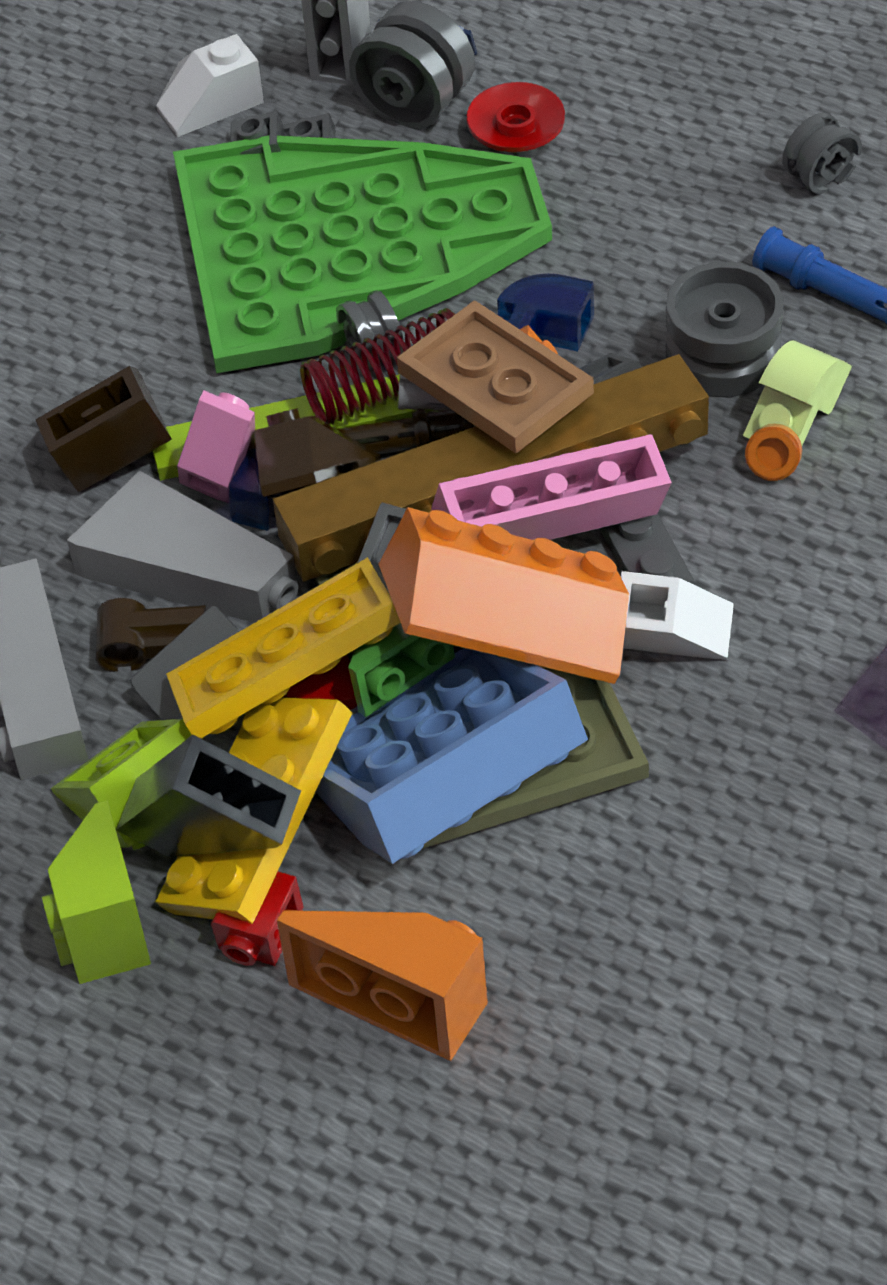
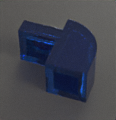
M551 273L536 274L522 278L508 286L498 297V316L518 329L529 325L542 341L548 340L554 347L578 352L594 318V281Z

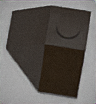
M298 408L266 416L268 427L254 430L260 487L263 497L319 483L381 461L380 454L316 416L300 418Z

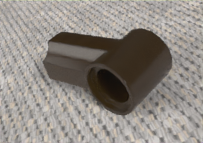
M130 598L109 599L102 603L97 610L96 662L100 667L109 672H118V667L131 666V671L139 670L146 663V659L154 658L207 611L206 605L146 609L143 604Z

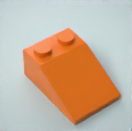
M283 910L277 919L290 986L449 1061L453 1059L488 1003L483 939L477 936L471 928L459 921L449 920L446 922L431 914L422 912Z

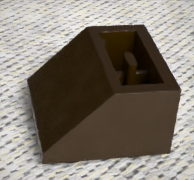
M132 366L124 368L35 419L49 453L78 493L172 440L142 375L137 368Z

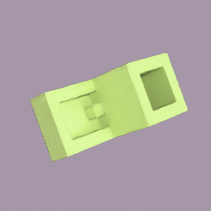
M794 340L787 342L771 359L759 381L765 387L743 436L750 439L754 432L764 425L782 424L792 429L799 437L801 445H803L818 410L828 415L833 410L852 366L843 360Z

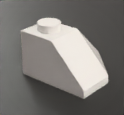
M237 34L225 39H219L212 44L192 51L179 61L156 105L158 112L176 136L179 137L264 103L258 60Z

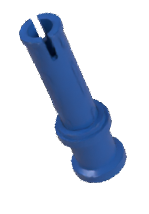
M775 226L770 227L761 237L753 255V267L762 271L769 269L788 278L790 285L798 290L801 288L805 290L809 286L887 324V308L884 307V303L887 304V288L825 260L824 253L813 244L804 247L785 238L783 231Z

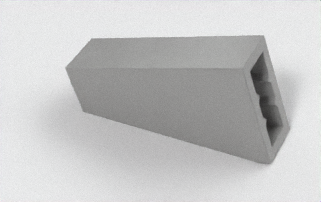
M140 470L67 539L74 571L85 579L189 606L206 605V610L212 606H217L225 615L254 623L293 601L298 592L294 555Z

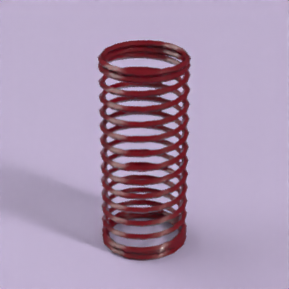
M443 308L437 314L430 313L428 319L420 317L417 323L413 321L408 322L406 328L400 325L397 326L395 332L391 329L386 330L384 336L375 334L373 340L364 338L362 344L353 342L351 348L344 346L340 353L334 350L331 351L329 357L320 355L318 361L309 359L307 362H302L300 367L301 381L315 416L329 425H334L336 420L342 422L343 412L348 417L353 418L354 407L358 412L364 413L366 405L371 409H375L376 399L383 405H386L388 396L390 399L397 401L399 381L392 366L389 350L397 363V357L401 355L400 346L405 352L411 347L410 340L413 345L421 340V336L423 338L431 333V330H435L446 322V319L448 320L454 316L455 313L448 308ZM432 318H436V327L431 322ZM422 322L426 323L427 334L420 326ZM412 326L415 327L416 338L409 330ZM399 331L405 332V342L399 336ZM388 335L394 336V347L388 340ZM377 339H381L383 341L384 352L377 344ZM367 343L372 345L373 357L366 348ZM356 347L361 349L362 361L355 353ZM345 351L350 353L351 366L344 357ZM378 354L388 372L394 395L390 391L382 373ZM333 356L339 358L340 370L334 363ZM367 358L378 379L382 392V398L378 393L373 382ZM322 360L328 362L330 376L322 366ZM357 365L360 368L363 377L366 381L371 397V402L368 396L366 395L363 385L361 383L359 373L357 370ZM346 369L356 388L360 401V406L357 400L355 399L352 389L350 387L349 380L346 374ZM335 374L338 377L341 386L344 390L349 410L345 405L341 393L339 391ZM312 377L319 389L325 411L317 397Z

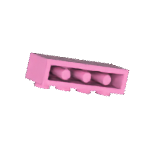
M650 434L439 483L431 511H444L459 521L481 527L485 524L497 525L512 535L531 540L536 538L552 540L657 515L672 482L653 435Z

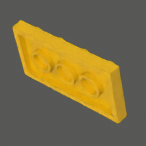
M367 557L166 675L185 725L192 735L203 738L208 734H219L229 729L239 716L256 706L270 704L279 700L289 691L291 686L306 677L331 670L340 662L344 655L363 644L369 645L383 640L391 633L393 627L401 622L391 596Z
M280 698L270 704H260L246 712L242 726L229 753L301 790L283 843L277 848L178 856L169 868L166 881L155 901L159 906L175 915L213 919L215 914L220 912L250 923L254 922L353 714L339 700Z

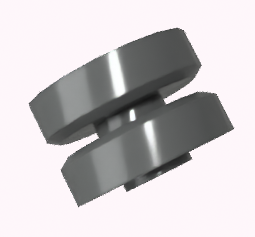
M419 1L400 2L390 8L377 22L375 29L367 34L355 47L349 60L350 79L359 97L372 112L383 119L412 129H424L435 123L447 109L451 99L456 97L467 85L475 70L474 51L462 29L451 17L438 8Z
M721 261L695 266L679 276L667 294L666 358L679 354L708 396L734 397L753 392L763 386L759 381L769 362L781 348L784 296L776 281L761 269L740 262Z

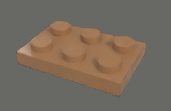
M475 300L397 357L399 374L514 453H518L594 394L593 377Z

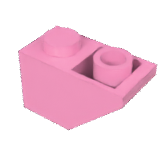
M203 390L177 466L180 484L226 503L230 502L256 450L254 433L255 412L249 410V405L245 401L229 393L222 392L219 396Z

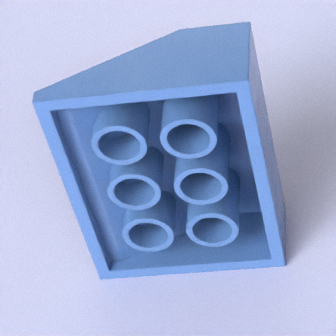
M456 646L454 647V659L369 716L365 717L360 714L357 707L350 710L353 714L316 789V793L364 846L392 864L399 859L409 858L417 854L424 844L448 828L464 824L472 817L473 812L497 797L513 793L520 787L522 781L544 767L560 763L569 755L571 750L588 740L566 679L534 664Z

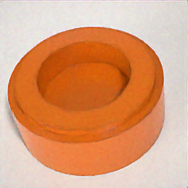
M764 425L754 432L746 445V462L750 470L758 477L768 481L782 480L791 475L800 463L802 457L801 441L797 434L785 425Z

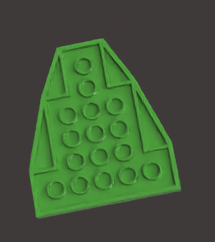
M270 135L254 140L245 139L173 152L216 373L321 355L344 345L345 341H347L343 329L344 322L340 324L337 322L336 308L338 304L349 300L356 303L367 301L368 294L378 290L387 298L399 321L463 293L552 241V224L531 158L424 142L277 136L280 152L271 153L269 145ZM260 145L263 147V153L240 155L241 152Z

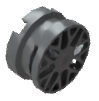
M818 113L804 120L794 130L783 151L782 164L789 174L800 177L804 186L820 195L829 191V188L825 185L832 181L839 185L849 178L856 168V165L852 163L854 155H861L862 142L859 136L850 129L840 127L837 119L832 115Z
M378 290L370 292L367 296V301L356 303L349 300L338 304L336 308L337 322L339 324L344 322L343 329L347 340L344 345L349 348L352 347L353 342L362 344L364 338L373 340L375 334L384 336L386 330L391 329L395 332L397 326H400L389 301ZM399 331V336L404 341L402 331ZM388 335V340L394 347V336ZM377 339V344L384 352L383 341L381 339ZM367 343L366 348L373 357L372 345ZM400 346V352L402 354L404 351ZM356 347L355 353L362 360L361 349ZM389 350L391 361L396 362L392 353ZM378 354L379 363H380V362H382V360H381V358H380V356H379V354ZM367 358L369 370L371 372L373 371V368Z

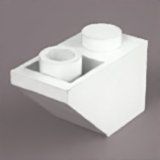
M626 571L621 572V578L629 592L624 649L727 660L733 603L680 578Z

